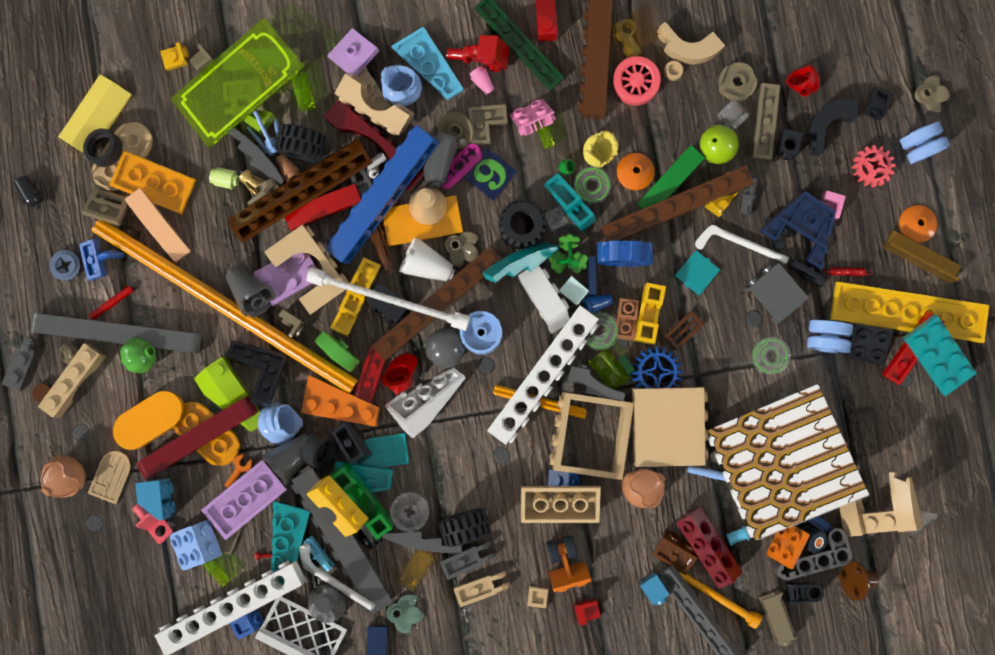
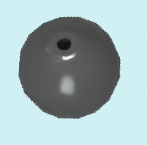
M443 328L436 330L429 336L425 349L427 357L434 365L449 368L461 361L464 356L465 345L455 330Z

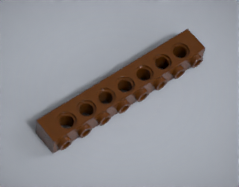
M357 139L229 217L228 221L231 229L241 243H244L373 162Z

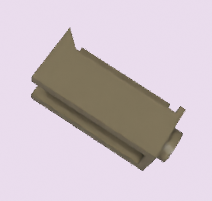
M777 590L759 597L774 641L778 645L787 646L798 638L794 635L795 631L783 599H781L783 592Z

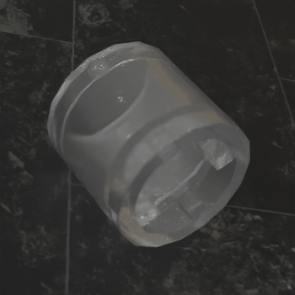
M734 98L718 113L717 117L726 126L736 130L751 114Z

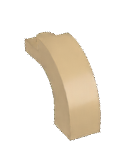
M666 22L659 26L657 31L659 39L663 43H667L664 52L670 58L684 64L707 62L716 57L725 47L714 32L699 42L689 43L680 39Z

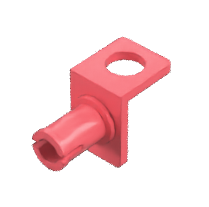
M139 504L133 507V511L140 518L136 527L148 530L158 544H162L174 532L166 520L159 521ZM163 525L166 532L163 536L159 537L156 531L159 526Z

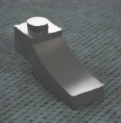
M576 364V367L571 366L568 382L586 385L587 394L624 401L625 393L613 390L598 382L590 375L591 370H588L586 365Z

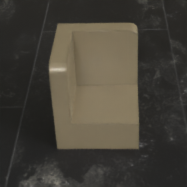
M199 44L197 47L200 51L191 57L189 61L203 76L216 63Z

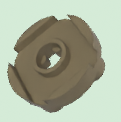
M741 62L725 67L718 79L719 92L731 101L746 100L753 94L757 86V77L753 73L754 70L749 65ZM737 77L740 78L742 85L735 86L733 80H736Z

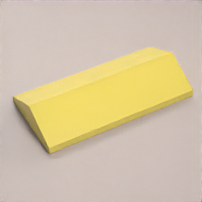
M100 74L58 137L83 152V145L87 136L99 128L110 130L132 97V94Z

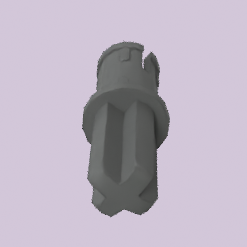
M752 177L754 185L745 189L744 194H741L743 198L739 214L752 215L751 212L754 199H756L755 192L758 179Z

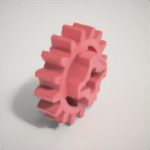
M873 145L870 149L867 146L863 151H859L857 153L858 157L853 159L857 164L852 166V169L857 170L853 175H859L860 177L858 182L864 180V186L871 183L872 188L877 186V184L882 186L884 181L888 182L890 180L889 176L895 173L891 169L896 166V164H891L894 157H888L890 151L888 150L884 153L883 147L881 146L877 150L876 145ZM867 155H873L871 159L865 158ZM876 174L882 175L880 178H874Z

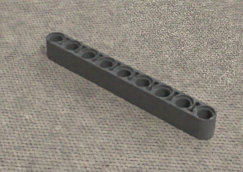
M32 313L30 332L120 344H125L129 339L138 337L147 340L154 348L191 353L200 352L202 334L38 313Z

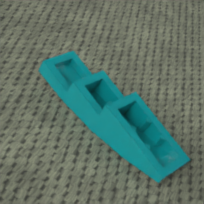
M550 243L534 245L505 257L482 273L485 279L496 283L505 275L516 276L523 269L531 272L559 250V248Z

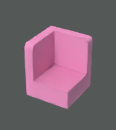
M826 191L822 194L820 201L836 211L835 221L840 218L846 196Z

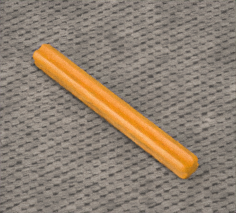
M495 385L493 394L511 399L517 390ZM527 393L528 396H529V397H532V398H534V397L537 396V395H533V394ZM544 397L539 399V402H541L539 407L559 412L558 401ZM570 405L568 415L584 419L586 409Z

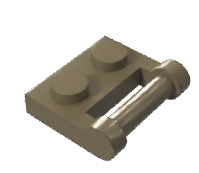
M96 185L85 203L82 213L85 216L120 226L130 207L124 200L129 195L116 194ZM100 196L113 201L120 202L121 205L100 199Z

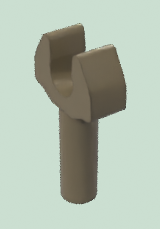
M272 179L264 181L260 184L262 190L247 202L248 205H251L280 186L277 182L273 183Z

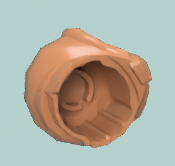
M62 454L52 457L42 469L41 491L47 497L65 498L76 495L84 487L86 481L83 465L76 458Z
M640 468L637 471H631L626 474L622 480V492L627 501L637 508H656L663 498L664 481L666 479L662 473Z

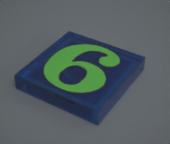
M487 148L483 152L481 160L467 172L464 179L494 201L517 171Z

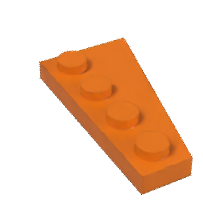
M308 375L301 413L377 426L379 407Z

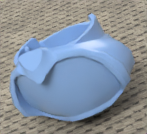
M392 65L388 68L385 67L381 72L382 91L385 102H390L393 105L399 103L406 107L413 104L420 97L422 91L421 80L413 69L402 65Z
M272 402L270 407L263 406L258 416V429L261 435L277 445L290 441L299 432L300 428L303 427V419L300 418L295 410L289 405L279 402Z

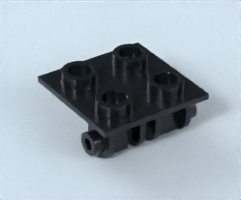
M855 323L850 340L851 352L846 354V359L884 365L894 329Z

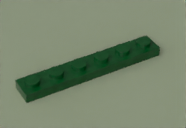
M482 0L474 7V10L549 91H552L564 80V76L493 0Z

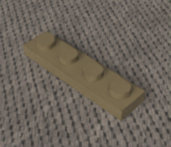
M760 84L752 159L772 160L780 85Z

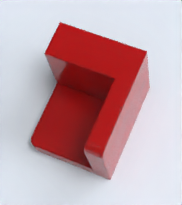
M596 598L573 603L579 626L587 624L586 621L600 618L601 615Z

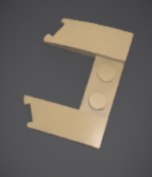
M889 472L894 510L865 513L862 499L840 507L843 531H845L847 537L889 531H916L924 527L912 477H907L906 481L896 478L897 472Z

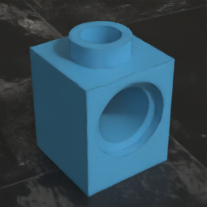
M655 573L639 582V585L653 606L655 604L660 605L667 600L666 597L669 596V593Z

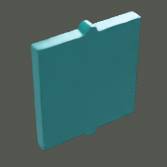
M695 250L676 273L675 277L683 282L686 288L689 287L697 295H700L720 269L711 263L709 258L706 259Z

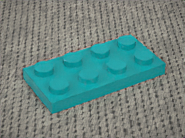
M932 315L903 337L943 396L946 397L977 374L937 315Z

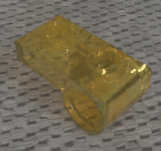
M624 19L616 23L613 35L618 42L621 41L623 44V50L627 57L640 56L642 51L633 39L637 27L636 23L631 19ZM629 27L632 32L625 33L622 28Z

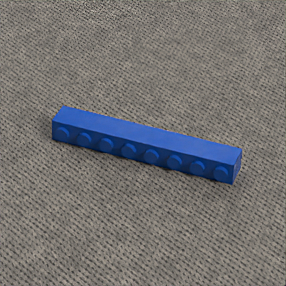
M416 125L415 128L409 131L407 139L397 147L393 158L386 162L384 170L374 178L373 185L363 193L358 205L351 209L347 220L340 224L336 235L329 239L325 249L341 263H351L440 142L424 128Z

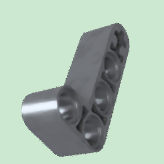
M834 526L830 527L829 531L826 532L828 538L827 548L820 553L809 552L800 555L794 570L787 569L785 570L786 574L781 572L784 570V565L776 562L774 565L775 574L784 580H791L848 564L852 559V553L845 531ZM837 531L839 537L836 541H833L832 534ZM843 550L844 557L838 560L837 553ZM824 555L826 560L824 564L819 565L818 559ZM806 560V568L800 570L799 565L801 561Z

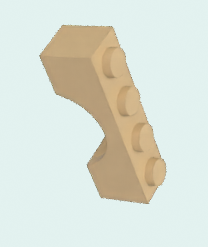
M352 72L345 73L334 93L339 96L340 101L345 104L350 103L358 113L367 114L371 117L370 120L372 122L387 127L386 130L393 135L403 134L415 114L399 103L389 109L375 106L367 95V82Z
M84 343L38 407L53 418H62L73 403L72 399L77 388L91 373L97 370L107 355L92 344Z

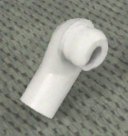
M382 152L371 159L373 163L367 166V175L371 179L379 175V165L387 160Z

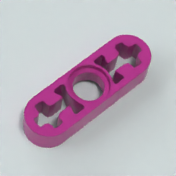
M476 144L467 145L453 158L446 177L448 181L440 186L442 189L452 188L481 160L482 151ZM463 163V168L459 171H456V164Z

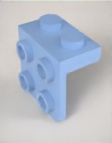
M209 519L170 535L171 545L175 550L178 564L182 570L190 569L223 556Z

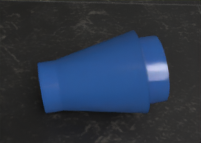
M610 294L587 296L586 299H583L584 309L591 314H595L613 305Z

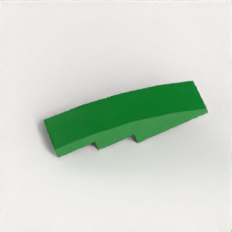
M690 145L637 205L644 209L668 199L705 157Z

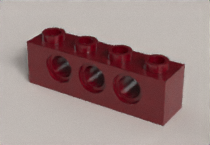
M701 506L686 512L676 523L718 589L734 583L743 571Z

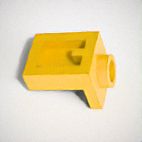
M180 42L176 43V47L160 51L167 71L189 65L187 59L190 57L186 46L183 47Z

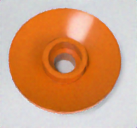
M630 153L624 156L617 166L618 180L629 190H642L654 178L655 170L652 161L641 153ZM638 167L640 172L634 173L633 168Z
M914 205L904 210L901 214L899 229L902 235L917 243H922L934 236L937 230V218L928 207ZM918 220L923 221V226L918 224Z

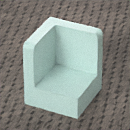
M571 276L559 290V294L567 297L575 305H578L589 290Z

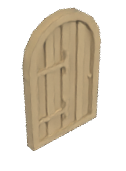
M112 451L104 455L99 463L88 494L118 504L131 471L129 457L120 451Z

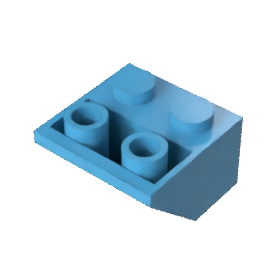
M170 478L135 483L137 503L159 521L174 517L175 503L171 497V494H173V484L170 482Z

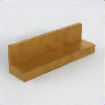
M894 230L890 232L882 248L948 283L959 280L956 275L961 265Z

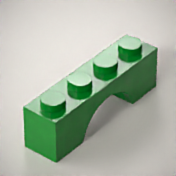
M345 462L331 473L330 477L369 518L365 522V526L377 540L393 529L395 521L348 462Z

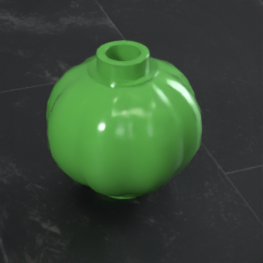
M138 337L131 338L121 348V362L130 372L145 373L156 362V350L147 340Z

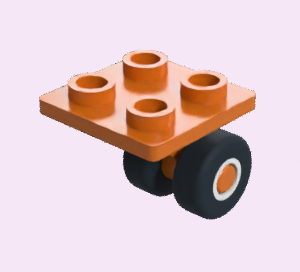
M801 523L797 527L792 526L777 532L766 555L784 566L794 569L804 547L813 553H820L827 546L828 538L825 532L815 529L810 524Z
M572 535L564 536V543L558 545L555 540L546 542L551 563L561 562L560 556H562L564 568L548 572L554 592H564L571 587L585 586L587 583L592 582L585 562L571 566L568 565L566 554L569 559L578 557Z

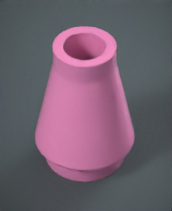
M483 66L476 68L470 73L471 80L485 95L495 89L487 69H484Z

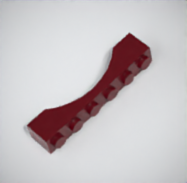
M338 99L324 115L325 120L340 133L356 134L371 140L386 153L389 159H392L395 155L396 144L389 138L385 140L381 136L382 132L374 125L371 128L366 123L368 120L362 114L356 115L352 111L354 108L350 104L342 103ZM423 167L406 188L410 194L424 179Z

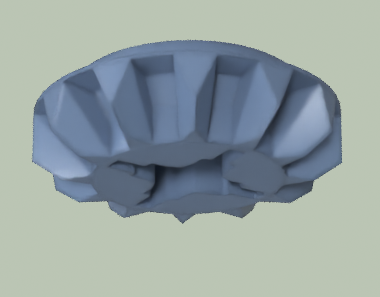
M59 251L50 260V272L59 280L73 279L79 274L81 267L80 258L71 251ZM63 260L67 263H70V265H68V271L66 269H60L64 265Z

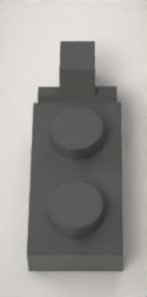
M24 337L22 344H18L15 348L2 385L18 391L23 390L36 357V350H33L36 342L35 339Z

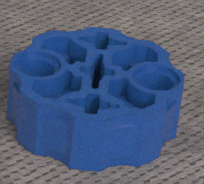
M642 241L600 242L597 248V263L613 267L653 265V243Z

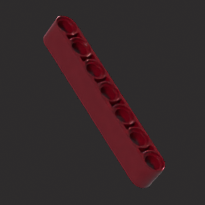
M246 396L138 461L136 465L145 480L251 418L258 413V410L250 402V397Z

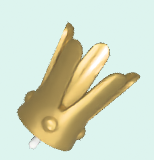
M249 169L244 172L240 171L239 181L246 185L252 195L253 192L258 194L259 192L256 188L263 183L262 181L266 180L254 175Z

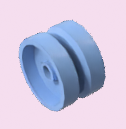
M939 121L923 126L899 140L903 149L907 150L916 146V149L907 154L910 164L919 162L951 146L947 137L933 139L943 132Z
M476 311L469 314L468 316H471L467 331L460 329L462 343L469 351L475 354L486 355L493 352L502 341L503 330L499 320L493 314L486 311ZM480 329H483L485 332L483 336L477 334Z
M811 320L809 322V331L821 336L809 337L807 348L827 353L851 352V342L839 337L852 336V324L826 320Z

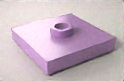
M352 28L327 57L346 73L352 72L357 76L375 57L379 49Z

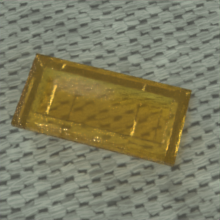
M417 549L397 581L413 591L434 558L423 550Z

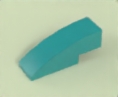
M558 173L543 185L581 232L596 221L594 213Z

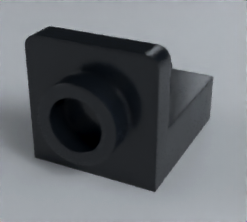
M875 86L863 114L880 121L889 108L893 93Z

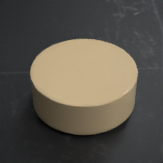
M670 61L664 68V75L670 81L678 80L683 74V66L678 61Z

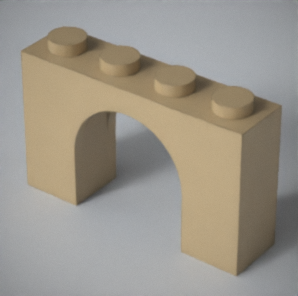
M301 225L264 251L275 268L295 254H311L319 260L322 270L326 271V275L336 278V280L349 282L343 273L339 274L336 271L337 264L331 257L329 259L324 254L326 249L321 242L316 243L312 238L315 234L309 226L304 227V225ZM330 284L316 285L301 296L299 300L311 315L345 289Z

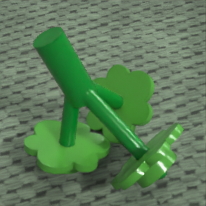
M568 234L559 238V247L569 251V255L566 259L564 254L556 251L549 257L550 268L555 270L557 274L562 273L563 269L566 268V263H568V268L577 274L582 269L587 268L588 256L581 254L579 251L573 254L572 248H576L580 241L578 236Z

